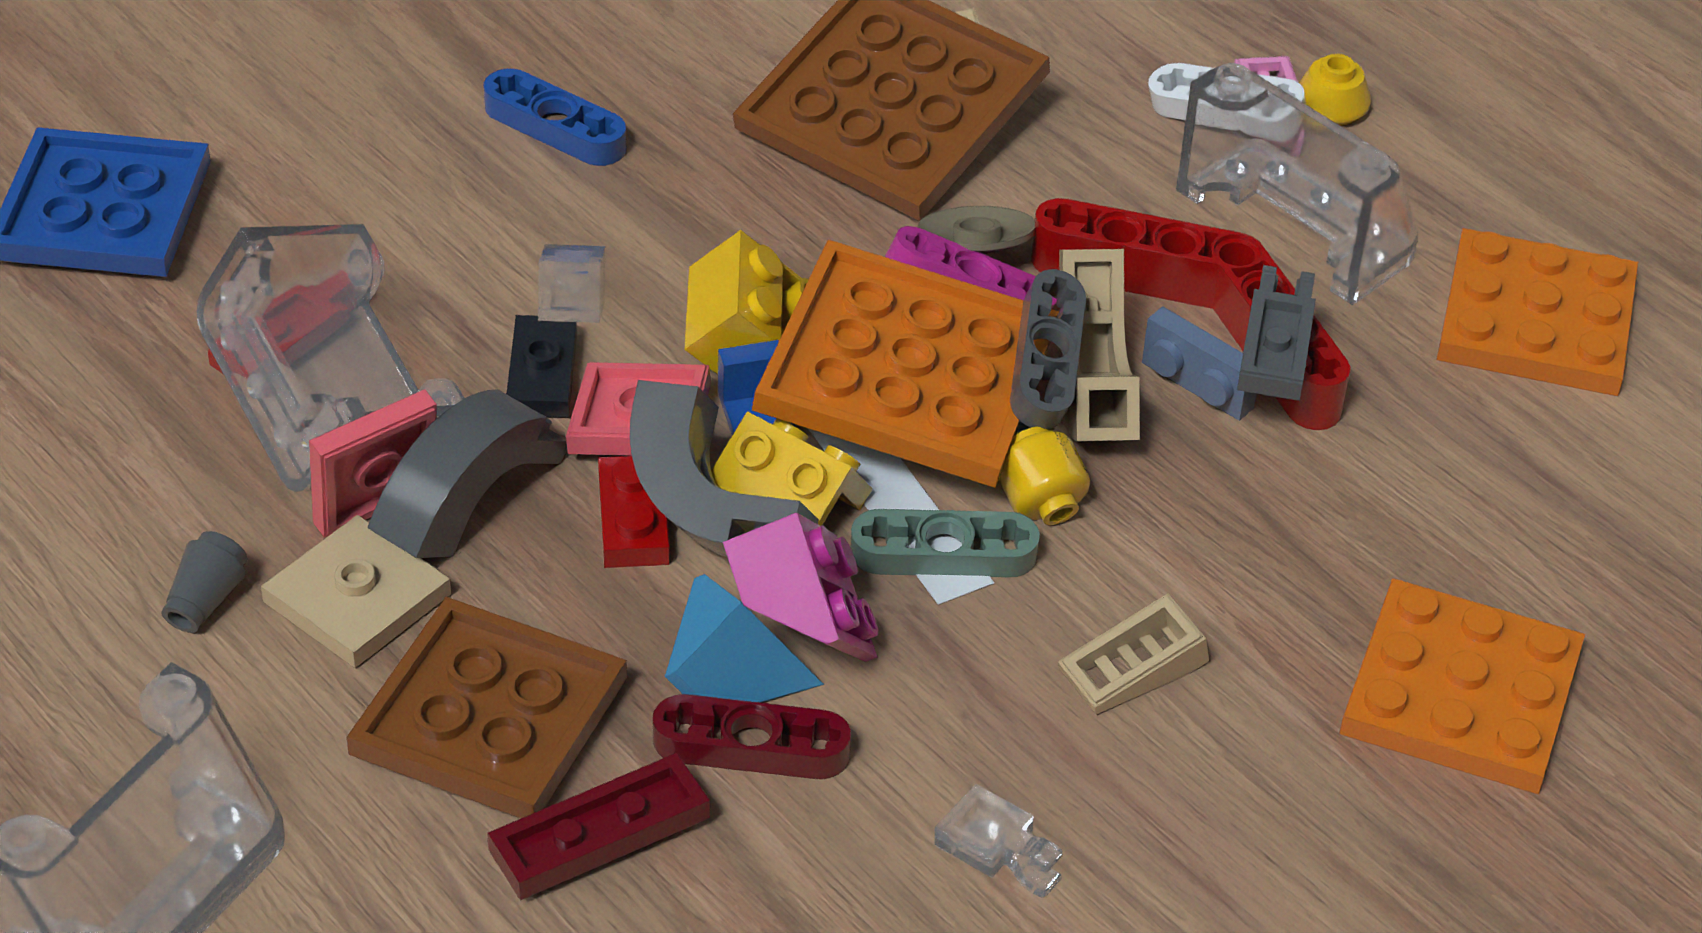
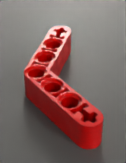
M1064 198L1047 200L1036 209V233L1033 236L1031 262L1039 272L1049 269L1059 270V250L1124 249L1125 292L1213 309L1242 351H1244L1254 289H1259L1263 265L1277 267V293L1294 295L1295 288L1261 242L1253 236L1241 232ZM1313 315L1300 401L1281 397L1275 398L1297 425L1311 430H1325L1335 426L1341 419L1351 367L1346 357L1315 315Z

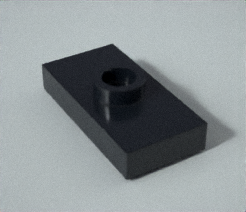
M516 315L507 395L546 417H569L577 341V317Z

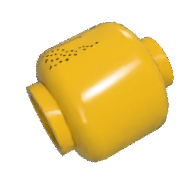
M1038 426L1028 428L1014 435L999 477V481L1013 511L1023 514L1031 520L1042 519L1046 525H1056L1073 517L1079 510L1077 503L1084 498L1090 487L1089 474L1073 441L1065 433L1050 431Z

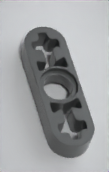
M1049 269L1040 272L1035 277L1023 301L1010 406L1015 416L1029 427L1038 426L1044 429L1056 427L1065 416L1075 395L1086 293L1082 284L1074 276L1062 270ZM1052 297L1057 299V307L1061 308L1056 318L1048 316L1051 311ZM1047 339L1052 341L1061 349L1063 357L1050 358L1043 355L1035 347L1034 340ZM1040 380L1049 381L1045 388V402L1039 400L1040 394L1035 390Z

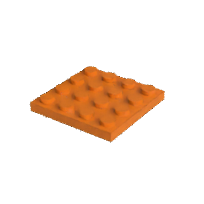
M828 239L755 390L752 411L996 488L1008 450L1021 422L1011 409L1010 395L1024 300ZM1051 309L1048 316L1056 318L1059 311ZM1047 339L1034 340L1035 347L1046 356L1051 341Z

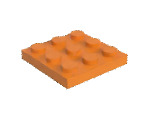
M1462 228L1436 360L1618 396L1624 374L1638 262L1609 254H1596L1560 247L1552 243H1539L1503 236L1495 232H1482Z
M1392 578L1343 715L1339 734L1539 795L1585 634Z

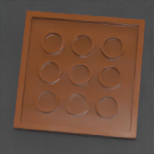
M837 0L732 113L735 129L920 221L1050 73V59L1045 54L929 0Z

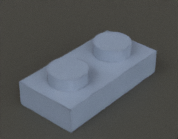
M1163 306L1148 318L1142 357L1143 364L1239 421L1254 409L1257 393L1237 390L1243 356L1242 352Z

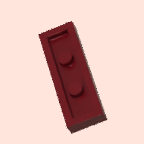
M674 753L488 832V849L518 898L522 900L709 819L710 800L679 755Z

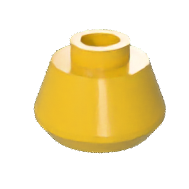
M1330 54L1315 60L1299 81L1304 89L1306 107L1310 119L1316 123L1326 126L1348 125L1364 116L1370 108L1371 96L1364 71L1359 64L1346 55Z

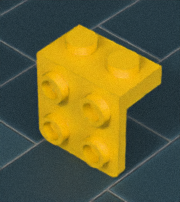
M748 411L711 470L715 483L723 490L802 502L819 519L818 525L820 526L823 525L838 499L860 510L872 491L871 486L857 473L861 464L852 456L831 445H828L825 451H822L808 444L806 441L809 436L789 422L776 418L773 424Z

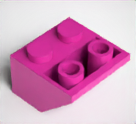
M796 512L723 542L744 606L864 662L877 658L871 639L878 636L877 623L867 601L864 598L859 600L857 598L850 577L857 574V564L853 552L844 537L837 538L836 534L827 530L823 525L820 526Z

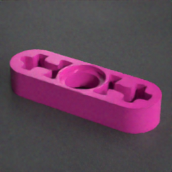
M914 226L901 227L885 257L1021 300H1024L1036 277ZM1052 297L1051 309H1053L1057 301L1054 297Z

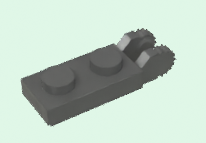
M1263 265L1259 289H1254L1237 390L1300 401L1316 299L1311 298L1315 273L1301 271V276L1296 281L1294 295L1276 292L1278 283L1277 267Z

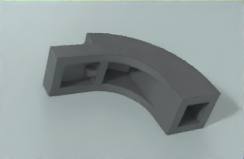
M638 380L630 418V446L634 467L644 490L655 506L690 538L716 554L727 557L723 542L796 512L818 524L819 519L798 500L740 494L719 488L712 476L709 460L710 446L719 407L698 386Z
M498 389L486 390L466 397L441 414L412 444L386 484L367 528L415 558L453 557L471 513L494 481L506 471L521 464H561L567 450L566 438L550 430L552 421Z

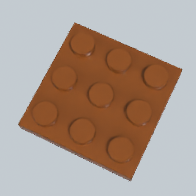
M445 597L347 735L348 755L510 815L523 818L544 809L626 681L627 660Z

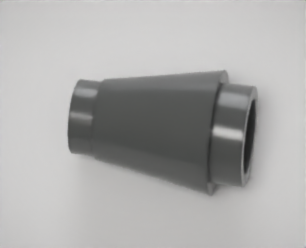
M213 531L203 532L198 540L189 541L184 550L166 604L161 611L163 618L178 630L187 633L196 632L201 623L205 622L245 578L244 565L247 562V554L244 549L231 538Z

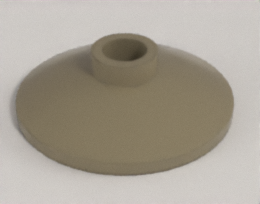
M964 206L944 209L925 216L918 223V228L995 259V252L1020 245L1030 240L1036 233L1033 217L1018 210L996 206Z

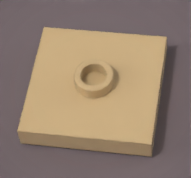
M356 515L261 585L264 603L354 668L358 667L437 606L445 597L451 595L450 578L423 559L415 558L368 529L369 522L359 515Z

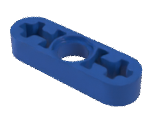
M501 69L486 77L483 84L485 111L492 119L587 164L605 166L616 163L624 157L626 153V124L619 115L522 70ZM553 113H559L568 116L567 118L560 120H547L542 118V116Z

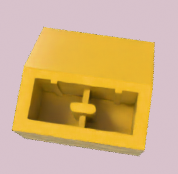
M739 230L689 266L684 350L704 365L710 366V369L718 375V349L780 340L809 279L801 278L782 263L770 247L758 244L742 230Z

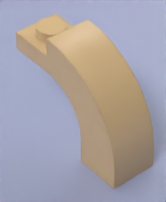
M1124 249L1059 250V270L1074 276L1082 284L1086 293L1075 395L1065 414L1069 434L1076 441L1140 440L1139 376L1131 373L1125 342ZM1058 347V358H1061L1063 354Z

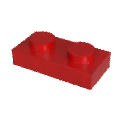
M632 456L598 458L604 568L669 565L667 517L655 506L644 490L635 470Z

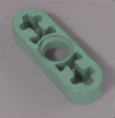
M872 509L860 514L854 520L851 528L850 548L857 566L871 574L1018 577L1026 574L1034 567L1037 560L1040 534L1038 527L1030 518L1016 512ZM948 534L956 537L962 543V546L955 551L940 552L933 549L927 541L935 535ZM908 536L916 537L915 548H908ZM873 537L886 538L887 546H875ZM974 538H981L980 549L982 550H973ZM1003 540H1013L1016 549H1005Z

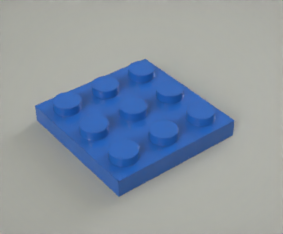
M37 127L0 208V261L167 277L211 162L208 143Z

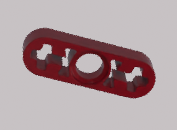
M678 694L661 701L653 712V745L655 750L663 758L677 753L683 763L688 765L809 779H828L843 772L850 760V726L843 717L828 710ZM680 724L691 725L688 733H677ZM714 727H721V739L714 738ZM754 727L764 730L770 738L763 744L747 746L736 741L733 735L741 729ZM783 734L790 735L789 747L782 746ZM815 740L827 741L825 749L812 748Z

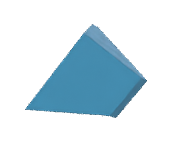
M705 574L694 578L665 674V678L682 694L763 702L824 685L740 600Z

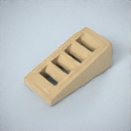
M1167 593L1059 660L1058 666L1097 715L1195 671L1209 662V655L1205 636ZM1165 636L1171 645L1162 649L1156 640ZM1142 646L1151 657L1142 662L1133 650ZM1120 656L1131 670L1121 675L1110 660ZM1097 666L1110 683L1099 689L1086 673V670Z

